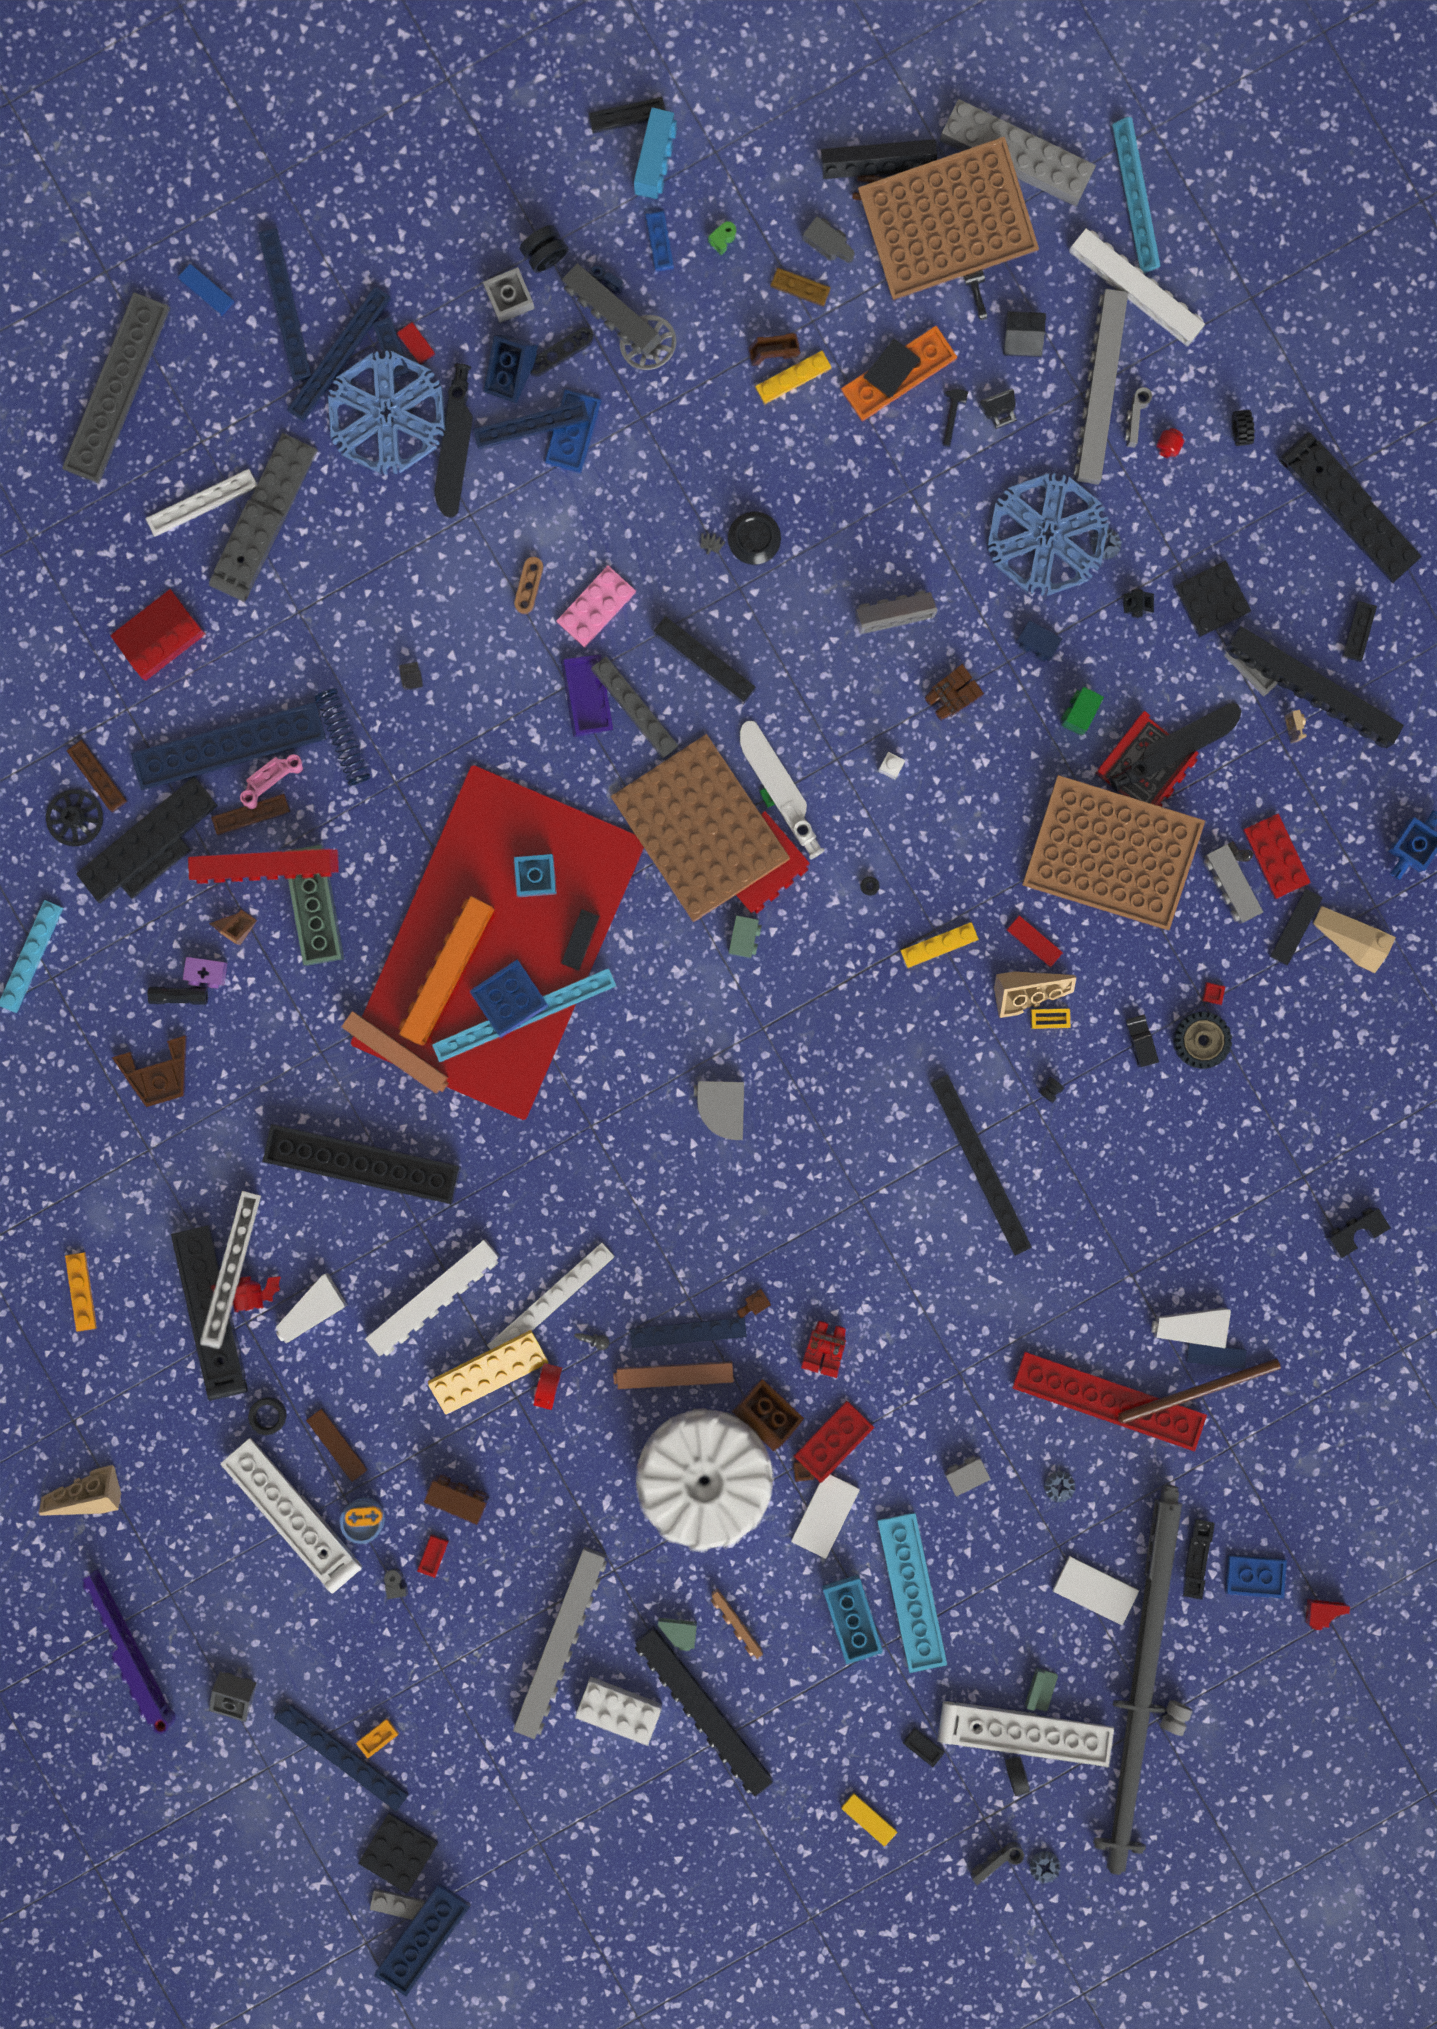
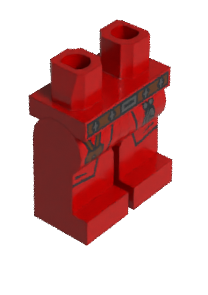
M819 1320L815 1329H812L801 1368L818 1373L822 1355L824 1354L820 1374L837 1378L846 1344V1328L836 1325L832 1335L826 1333L828 1323Z

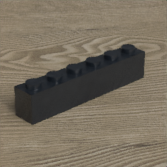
M935 139L821 149L823 179L901 173L937 160Z
M665 616L654 629L656 637L743 705L756 690L752 683Z

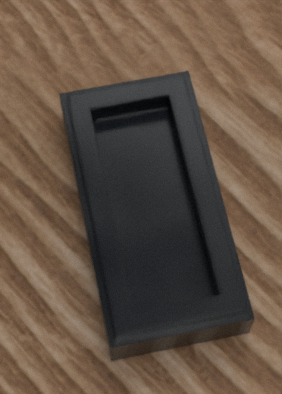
M915 1727L902 1742L931 1767H934L945 1753L943 1749Z

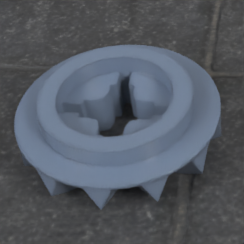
M1108 529L1106 539L1110 537L1109 543L1112 546L1105 548L1102 559L1115 557L1121 549L1122 541L1119 534L1114 532L1113 529ZM1098 532L1091 539V549L1094 554L1096 552Z
M1057 1471L1047 1477L1044 1485L1045 1492L1055 1502H1066L1072 1498L1075 1492V1482L1068 1473ZM1062 1479L1063 1486L1068 1489H1062L1058 1495V1489L1052 1485H1059Z
M1043 1851L1033 1856L1030 1862V1872L1036 1881L1045 1884L1046 1882H1053L1056 1877H1059L1061 1866L1059 1859L1053 1853ZM1047 1863H1049L1048 1867L1051 1870V1872L1047 1870L1042 1872V1867L1040 1866V1864L1046 1865Z

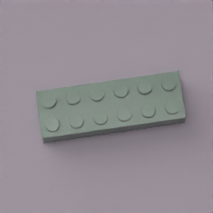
M315 845L287 851L325 849L323 845ZM314 874V878H302V875H296V879H288L303 965L309 966L343 960L344 954L330 877H320V874Z

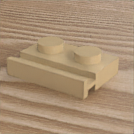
M1300 710L1292 711L1284 716L1288 734H1292L1293 739L1290 740L1291 743L1298 742L1307 737L1302 732L1304 725H1306V720Z

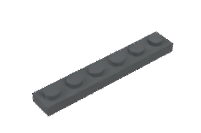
M607 656L591 668V671L662 759L678 747L677 743Z

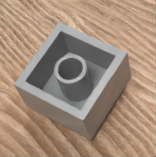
M518 267L483 282L499 323L535 309Z

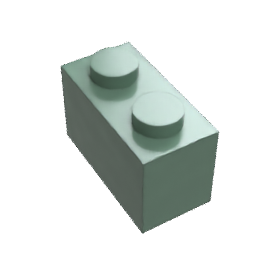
M736 916L729 954L746 958L756 955L758 944L754 943L755 937L760 936L762 926L758 924L759 920Z

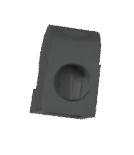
M397 1568L390 1569L384 1576L387 1600L408 1595L407 1586L402 1587L401 1585L403 1574Z

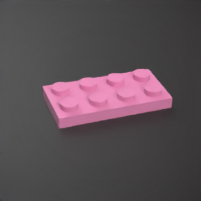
M607 566L556 622L585 648L636 593V590L611 567Z

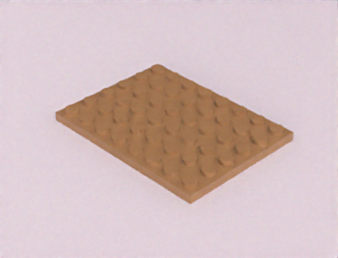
M1005 137L858 187L893 300L1039 250Z
M707 734L610 796L693 922L790 860V857Z
M1057 775L1022 885L1169 931L1205 820Z

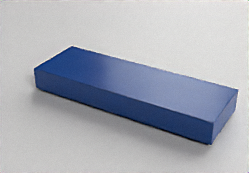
M664 211L645 214L655 272L674 269Z
M191 264L178 276V279L221 316L234 303L227 294Z

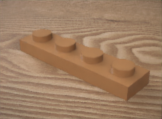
M719 1589L714 1590L711 1593L712 1604L716 1609L720 1608L724 1613L722 1617L728 1625H733L735 1628L734 1634L739 1640L743 1639L746 1643L745 1649L749 1655H754L757 1659L761 1657L763 1650Z

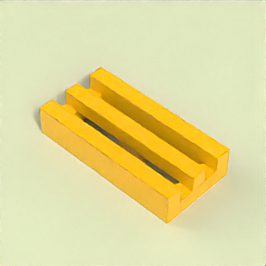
M1070 1009L1031 1010V1029L1071 1028ZM1036 1013H1066V1016L1036 1017ZM1066 1020V1024L1036 1025V1021Z

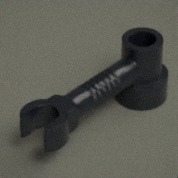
M982 269L964 276L966 286L971 285L980 320L987 319L986 309L978 285L986 282Z

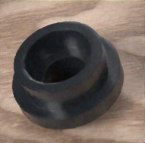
M871 876L864 878L860 884L861 891L868 896L875 895L880 887L878 880ZM867 883L873 884L872 890L866 888Z

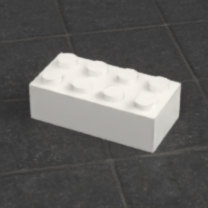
M590 1676L575 1718L648 1746L662 1710V1704Z

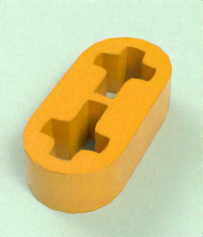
M377 1506L351 1508L345 1515L346 1523L352 1527L376 1525L383 1518V1512ZM372 1511H375V1514H379L375 1521L372 1517H366V1515H370ZM355 1512L357 1516L362 1515V1518H358L356 1522H353V1519H350L349 1516Z

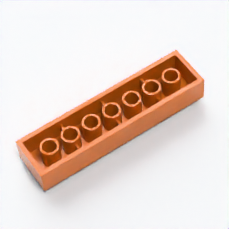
M472 896L470 899H465L461 907L463 909L461 916H457L452 926L455 928L452 934H447L443 942L446 944L443 951L439 950L435 957L437 962L434 968H430L425 978L428 979L426 984L420 986L417 992L419 996L417 1001L412 1002L408 1009L410 1013L408 1019H403L399 1030H401L400 1035L419 1045H425L495 910L493 907Z

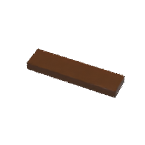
M82 739L66 750L110 812L113 813L128 802Z
M281 794L259 801L254 809L243 806L212 816L211 818L216 834L222 835L290 813L291 811L286 795Z
M323 1408L306 1420L351 1482L368 1470Z

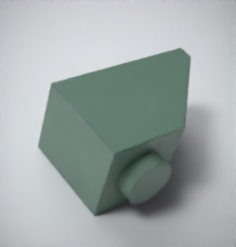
M659 1618L658 1626L675 1647H679V1650L690 1651V1648L694 1649L697 1622Z

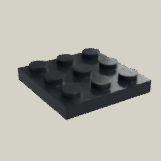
M1226 560L1174 586L1199 638L1251 612Z
M389 1812L358 1864L408 1894L436 1848L438 1841Z

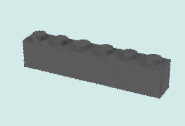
M578 263L562 279L565 286L563 289L571 297L573 295L577 297V301L582 307H588L596 319L599 320L601 318L604 321V325L610 331L614 329L618 333L617 336L624 343L629 342L632 350L638 355L641 353L647 357L662 341L656 330Z

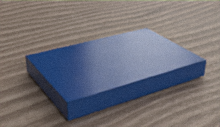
M1228 1555L1225 1593L1229 1595L1284 1599L1287 1560Z

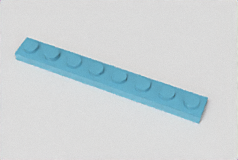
M1126 117L1113 123L1112 126L1139 266L1144 273H1147L1161 266L1133 121L1131 117Z

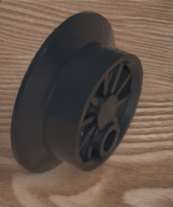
M752 511L740 515L733 521L728 532V545L731 552L738 560L750 565H759L771 560L778 552L781 544L779 526L772 517L762 512Z

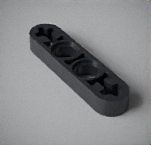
M587 327L580 328L538 354L535 358V363L537 365L543 363L541 358L544 357L545 363L548 366L545 367L543 363L539 366V371L534 369L531 370L530 374L534 377H539L590 346L593 342L592 331ZM582 333H584L585 335L589 334L588 341H585L584 339L580 340L582 338ZM576 337L577 341L580 340L579 347H577V343L573 338ZM567 342H571L574 345V349L570 352H566L563 349L564 344ZM551 352L558 355L557 360L554 362H550L547 359L548 354Z

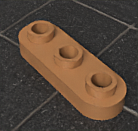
M537 557L528 558L522 570L514 602L516 610L521 614H528L534 608L543 573L542 561ZM532 565L537 566L535 571H532L530 568ZM528 583L533 585L531 589H526ZM527 602L528 606L526 608L521 607V603Z

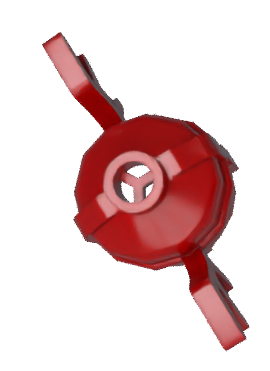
M251 1276L239 1278L240 1282L237 1283L232 1302L234 1311H244V1309L245 1311H250L255 1307L263 1309V1301L272 1302L273 1295L280 1290L279 1281L281 1277L268 1278L263 1290H261L260 1283L251 1280ZM216 1285L210 1286L213 1292L215 1291Z

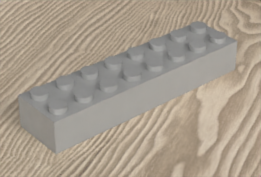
M958 99L942 131L941 142L964 151L1005 137L1018 179L1077 207L1094 172L1095 164Z

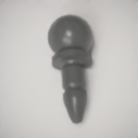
M574 1334L577 1339L590 1343L591 1347L595 1346L598 1350L607 1349L610 1343L605 1335Z

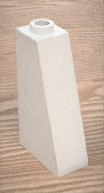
M328 1273L319 1278L276 1326L278 1330L276 1334L281 1341L288 1343L347 1306Z
M1217 1308L1158 1316L1156 1321L1152 1322L1151 1332L1154 1333L1153 1336L1156 1338L1225 1348L1231 1310L1228 1308Z

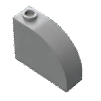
M698 1081V1085H694V1096L698 1097V1110L705 1125L720 1137L730 1140H743L744 1082Z

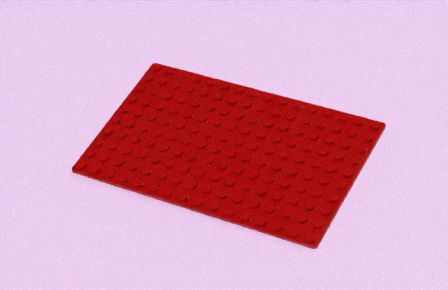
M471 766L362 1017L449 1077L447 1079L449 1083L448 1088L519 1119H527L576 1004L509 1032L502 1038H495L442 1062H439L432 1044L488 1021L469 991L517 959L542 996L587 978L644 847L633 833L480 767ZM553 854L557 894L518 897L514 857ZM472 896L493 907L495 910L425 1045H419L400 1035L401 1030H399L403 1019H408L410 1015L408 1009L412 1002L417 1001L419 997L417 992L420 986L426 984L428 980L425 978L430 968H434L437 962L435 957L439 950L443 951L446 945L443 942L447 934H452L455 928L452 926L457 916H461L463 912L461 907L465 899H470ZM581 909L601 918L580 971L561 963ZM353 1036L351 1040L353 1047L390 1062Z

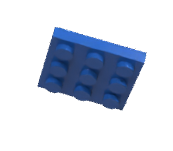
M518 959L469 991L500 1038L549 1007Z

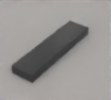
M663 97L588 113L592 133L648 122L651 108L665 110Z
M180 837L121 887L131 899H134L188 854L191 849Z
M1304 889L1270 955L1271 958L1286 966L1289 964L1323 897Z

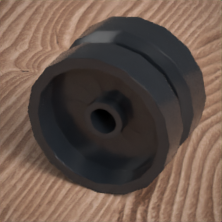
M547 225L528 236L519 247L524 258L530 259L529 265L534 273H540L551 268L562 260L569 251L564 240L558 239L559 232L554 225Z

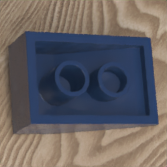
M507 334L494 335L483 392L517 403L534 366L538 345Z

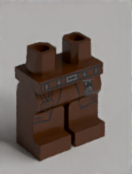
M963 664L933 686L924 698L929 706L937 701L942 707L935 711L940 721L947 717L951 718L984 694L975 680L967 684L972 679V676ZM967 684L964 688L957 692L958 689Z

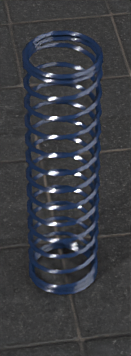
M336 688L328 689L318 693L314 698L316 703L321 704L318 709L324 711L321 717L327 718L324 724L329 725L327 731L332 732L329 738L335 739L332 745H339L336 747L335 752H342L337 758L344 759L340 763L341 766H347L344 768L343 773H350L346 776V780H349L347 784L348 786H354L369 780L371 776L370 773L348 779L350 775L366 769L367 766L345 772L347 768L363 762L364 759L342 765L346 760L362 753L359 752L349 757L339 758L345 752L358 748L359 745L337 751L339 747L355 741L356 738L344 743L334 744L338 739L353 734V731L341 736L331 737L335 732L348 728L351 725L348 724L339 729L328 730L334 724L348 720V717L336 722L326 723L328 719L345 713V710L333 715L323 716L327 711L343 705L341 703L331 708L320 709L326 703L340 699L338 696L325 702H318L319 700L332 697L338 692Z

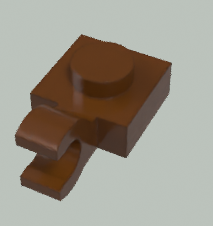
M760 1288L745 1298L747 1304L738 1309L737 1313L740 1318L751 1311L754 1315H757L771 1306Z

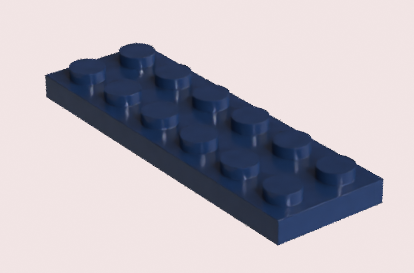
M438 1883L378 1967L374 1976L402 1995L407 1996L466 1914L471 1903Z

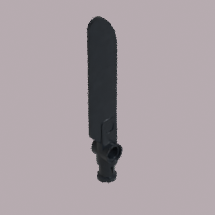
M460 363L454 364L456 368L455 376L451 381V387L448 391L449 399L445 418V431H443L444 435L442 437L435 482L436 503L442 514L448 518L457 516L459 512L473 416L465 406L468 399V372L471 370V366ZM462 390L463 395L460 398H455V391Z
M1229 703L1150 744L1146 748L1142 760L1136 761L1124 768L1120 774L1109 777L1112 788L1118 792L1125 785L1139 782L1226 736L1237 725L1242 712L1241 708L1236 703ZM1134 768H1140L1142 775H1137L1134 772Z

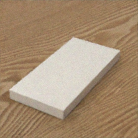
M830 1474L822 1483H819L791 1542L826 1559L860 1488Z
M1071 1556L1068 1557L1052 1590L1120 1625H1123L1139 1592L1138 1589Z

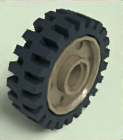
M1196 1012L1185 1017L1177 1025V1029L1174 1032V1049L1178 1057L1189 1066L1199 1069L1211 1068L1220 1064L1226 1059V1056L1230 1053V1047H1232V1034H1230L1231 1030L1226 1025L1227 1023L1218 1015L1209 1012ZM1201 1035L1207 1038V1043L1204 1046L1198 1042Z

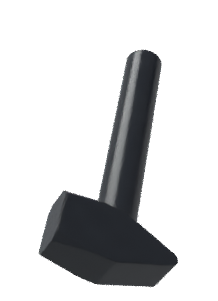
M961 389L945 391L944 394L951 399L943 446L946 447L951 445L958 403L966 404L968 391Z

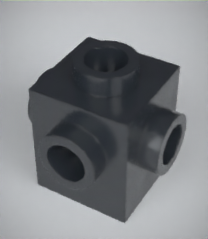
M1142 589L1131 590V593L1124 594V613L1131 614L1132 618H1141L1143 614L1154 613V593L1144 592Z

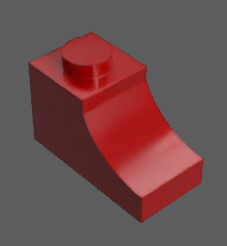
M1307 1599L1305 1622L1311 1626V1629L1323 1630V1627L1329 1628V1623L1335 1617L1350 1614V1606L1347 1603Z

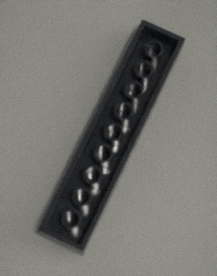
M271 1124L262 1161L447 1204H452L454 1201L461 1170L460 1165L277 1124Z

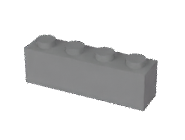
M1228 844L1204 856V864L1208 871H1212L1214 875L1212 878L1217 888H1221L1223 892L1221 895L1226 905H1230L1232 909L1230 913L1235 922L1238 921L1241 924L1263 913Z

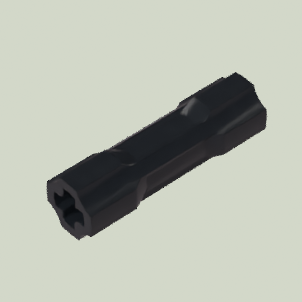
M207 987L148 988L149 1004L190 1003L193 1005H206L208 1003Z

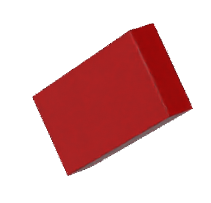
M413 322L397 333L420 365L435 355V352Z
M431 1534L417 1572L435 1578L449 1540Z

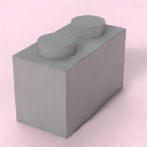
M970 1456L964 1460L965 1463L959 1466L954 1464L947 1468V1472L944 1474L955 1496L991 1480L979 1456Z

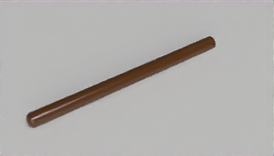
M1276 1358L1128 1409L1118 1414V1420L1124 1424L1280 1370V1363Z

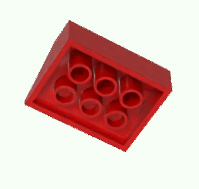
M169 589L110 636L134 670L146 681L206 634L173 591Z

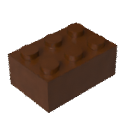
M763 1379L754 1384L731 1411L741 1421L746 1423L772 1451L781 1447L804 1420Z
M441 1474L440 1476L436 1475L423 1503L478 1525L490 1497L486 1496L487 1493L479 1489L473 1491L468 1489L469 1486L462 1482L454 1483L450 1477Z

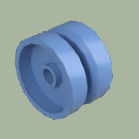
M362 1497L355 1499L349 1503L341 1514L340 1527L342 1533L353 1543L364 1544L371 1542L384 1527L386 1519L384 1509L380 1503L372 1498ZM377 1506L383 1512L382 1520L376 1525L352 1527L345 1521V1515L351 1508ZM372 1511L370 1515H366V1517H372L374 1521L379 1516V1514H375V1511ZM353 1512L349 1518L356 1522L358 1518H362V1515L357 1516Z

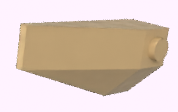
M1323 906L1320 907L1313 922L1356 965L1373 973H1376L1388 956L1396 938L1377 928Z
M1031 972L996 974L994 991L999 1017L1019 1015L1024 1013L1023 1010L1031 1006L1036 1008L1043 1001L1048 999L1053 1001L1074 992L1076 976Z
M110 1465L95 1469L90 1472L89 1476L83 1479H75L74 1484L66 1488L60 1487L41 1497L39 1515L102 1514L119 1510L121 1491L115 1467Z

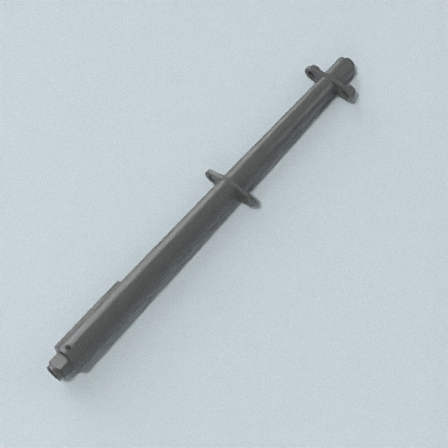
M1163 1485L1160 1499L1155 1498L1144 1571L1146 1583L1130 1701L1113 1700V1706L1128 1709L1111 1839L1093 1838V1844H1095V1848L1105 1850L1106 1847H1109L1106 1868L1110 1870V1873L1121 1875V1872L1126 1871L1129 1850L1138 1854H1143V1851L1146 1850L1145 1844L1130 1841L1150 1712L1164 1713L1166 1711V1707L1152 1704L1182 1509V1503L1178 1502L1179 1487L1173 1485Z

